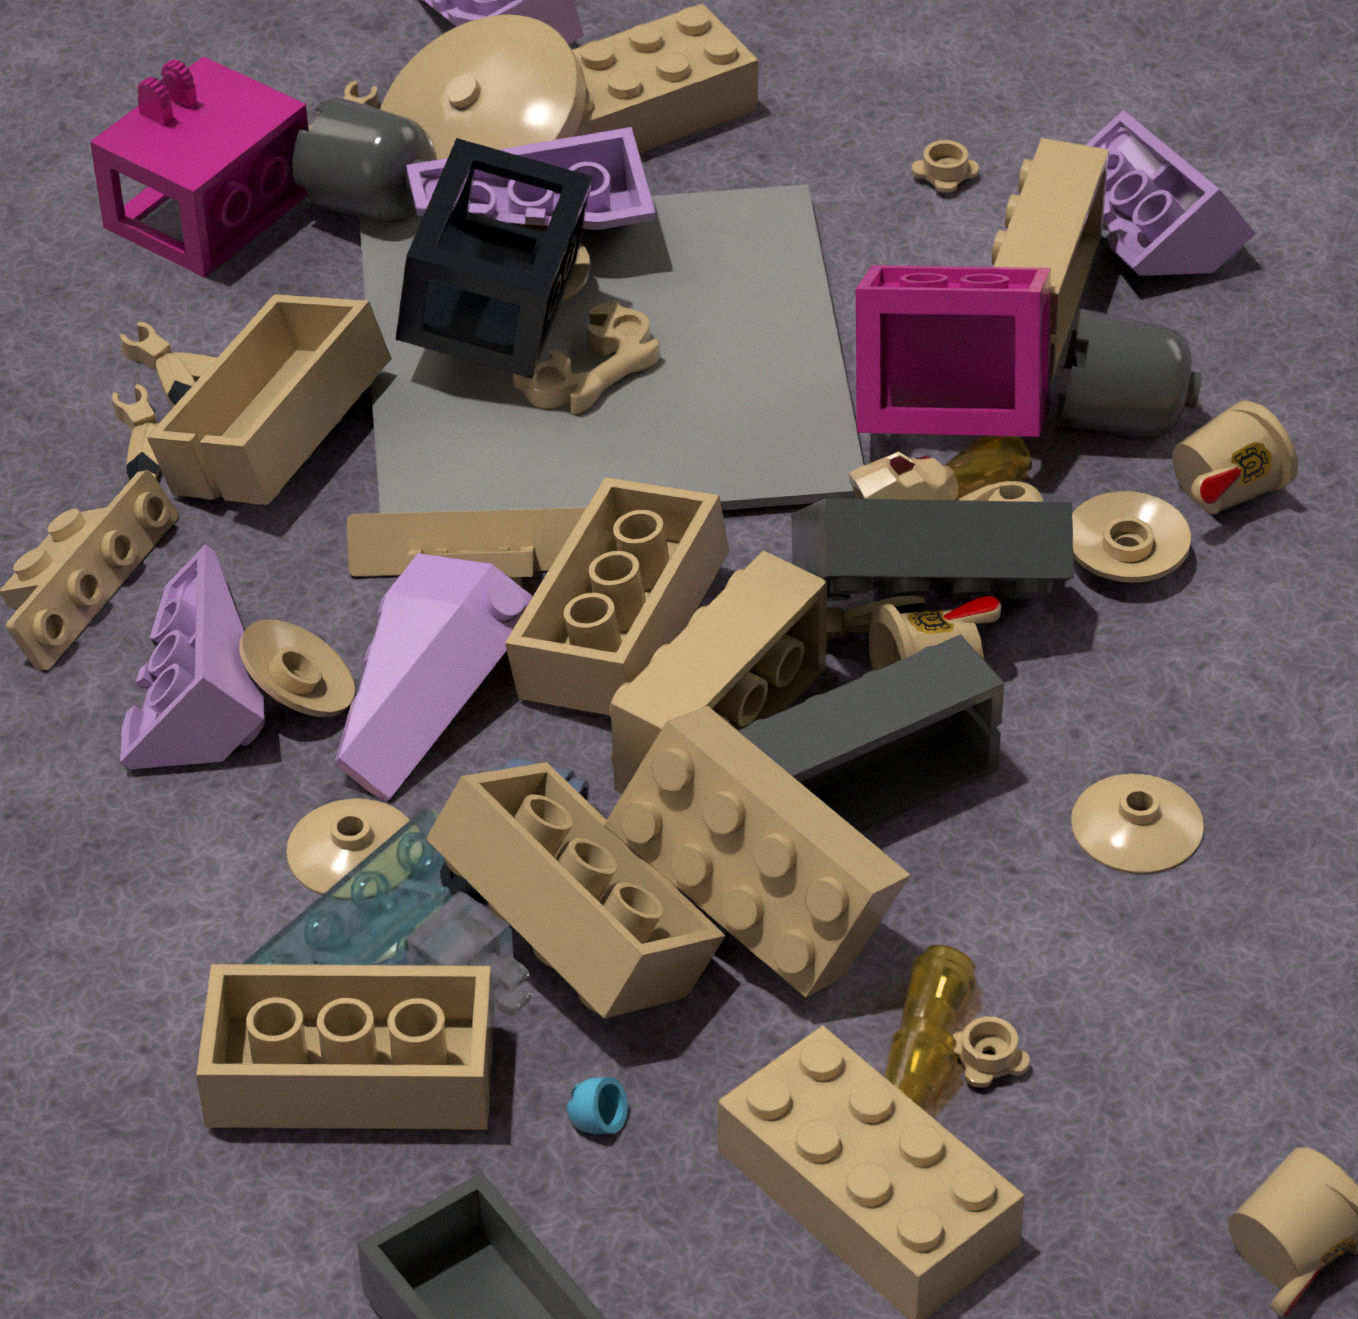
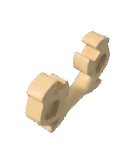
M608 301L593 307L589 312L590 325L587 326L588 346L592 351L602 356H608L616 352L614 356L590 372L572 374L571 359L561 351L551 349L549 351L550 360L538 363L533 379L513 374V386L521 389L529 402L537 408L552 409L571 404L572 415H578L588 410L599 399L605 389L629 373L648 369L660 360L659 339L655 338L650 341V320L648 316L634 309L622 307L618 301Z

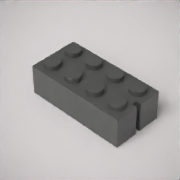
M825 498L791 514L792 564L827 581V601L851 599V594L868 593L869 590H874L875 601L899 596L929 594L930 591H934V601L962 602L972 600L974 595H987L994 591V597L999 602L1032 601V596L1051 595L1052 585L1074 579L1072 502Z
M960 634L935 646L925 647L918 653L882 669L870 671L861 678L829 692L812 696L805 702L769 718L757 720L738 732L857 831L862 832L999 770L1001 733L996 726L1002 724L1004 682Z
M482 1172L357 1243L363 1294L382 1319H606Z

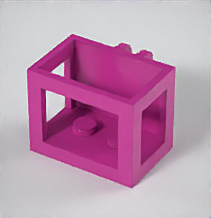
M203 56L190 67H187L180 60L171 59L161 68L162 73L160 74L163 77L161 81L151 76L140 82L137 86V93L139 94L137 97L138 106L91 140L90 145L103 228L206 278L308 196L304 186L297 185L294 182L292 157L299 131H309L305 103ZM119 173L148 186L125 205L123 203ZM169 197L179 201L184 243L140 222V220Z
M871 265L855 289L857 433L1039 437L1050 410L1051 268Z

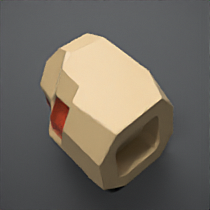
M898 451L848 473L850 485L856 499L955 500L958 497L959 485L952 469L941 465L935 458L928 456L915 459Z

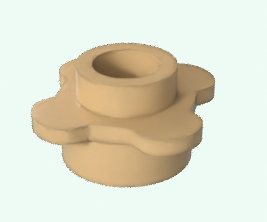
M940 140L929 144L924 150L923 160L915 161L912 164V175L914 177L926 179L935 185L937 191L943 193L955 191L957 184L965 179L975 178L979 173L978 164L975 161L968 160L967 149L962 144L951 140Z
M991 1016L977 1018L971 1021L964 1028L963 1032L953 1034L949 1040V1053L954 1057L960 1058L966 1069L965 1080L972 1086L987 1087L995 1078L1007 1074L1020 1076L1029 1068V1054L1018 1049V1035L1015 1028L1001 1018ZM993 1051L995 1055L983 1054V1052Z

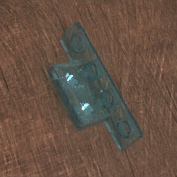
M422 809L246 959L243 964L395 965L412 949L431 940L436 935L438 927L458 910L449 889L434 885L440 880V870L445 863V858L426 838L439 817L438 813L435 810Z

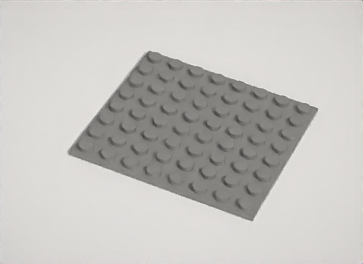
M809 185L651 196L656 212V220L601 230L583 229L581 242L585 246L590 258L589 276L585 285L577 294L561 303L539 362L550 360L549 351L555 349L566 354L571 359V373L576 374L590 372L614 356L616 352L608 356H602L592 351L588 346L587 326L590 325V310L608 301H618L622 307L634 309L648 316L650 320V341L655 338L659 339L660 360L648 369L629 373L605 389L593 406L578 415L571 414V404L552 409H541L533 406L526 398L524 392L513 386V373L395 340L406 255L423 216L413 214L399 222H382L360 218L365 300L371 304L392 358L371 384L380 513L587 507L605 477L716 494L720 496L722 510L816 503L825 498L856 499L850 485L848 473L864 466Z

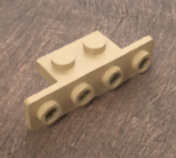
M149 470L137 472L108 507L82 512L78 509H71L60 514L49 524L47 530L50 534L37 548L24 554L14 564L13 570L15 573L0 589V595L8 606L17 610L7 621L6 628L36 670H49L178 519L179 513Z
M587 507L351 514L347 518L349 573L352 576L401 575L414 557L420 553L490 563L522 587L521 577H533L534 571H549Z

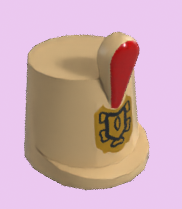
M1248 400L1233 404L1177 444L1172 452V464L1183 491L1210 515L1220 513L1264 493L1282 489L1293 483L1298 475V459L1295 447L1286 429L1267 408Z
M982 595L958 608L899 613L892 604L877 605L872 612L869 630V655L872 671L882 669L918 653L925 647L935 646L960 634L984 660L982 643L976 624L991 623L1000 618L1001 604L999 600L991 595Z
M1308 1147L1295 1148L1229 1218L1230 1235L1244 1260L1276 1287L1282 1289L1270 1304V1308L1277 1315L1282 1317L1289 1315L1319 1272L1347 1251L1358 1255V1185L1328 1157Z

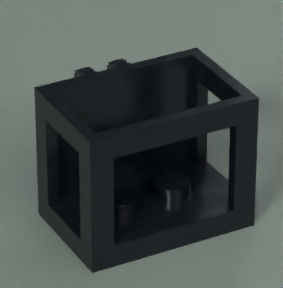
M456 138L406 255L395 340L533 379L578 261L593 176ZM475 170L560 193L546 232L535 231L469 212Z

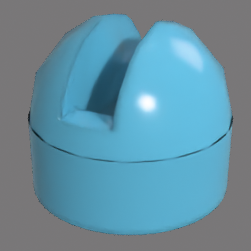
M589 1078L574 1086L571 1091L573 1099L568 1101L566 1112L571 1123L577 1129L593 1135L614 1134L621 1130L627 1118L628 1101L622 1084L616 1078Z

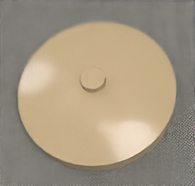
M495 15L457 26L420 50L398 74L389 88L380 109L410 118L419 123L431 137L437 153V160L449 157L456 138L494 149H504L574 137L585 107L586 82L583 69L575 53L564 38L551 26L534 18L521 15Z

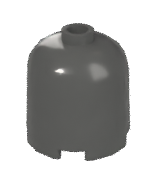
M333 97L319 103L315 107V111H319L321 114L315 119L310 131H299L292 157L293 179L295 184L304 186L309 198L307 203L314 207L382 222H399L415 214L416 209L406 165L437 160V153L429 134L419 123L410 118L359 102Z
M1079 308L1078 317H1075L1064 362V368L1071 369L1066 394L1059 393L1056 426L1138 438H1156L1170 432L1178 424L1184 407H1196L1200 393L1202 373L1191 371V351L1186 340L1177 331L1164 326Z

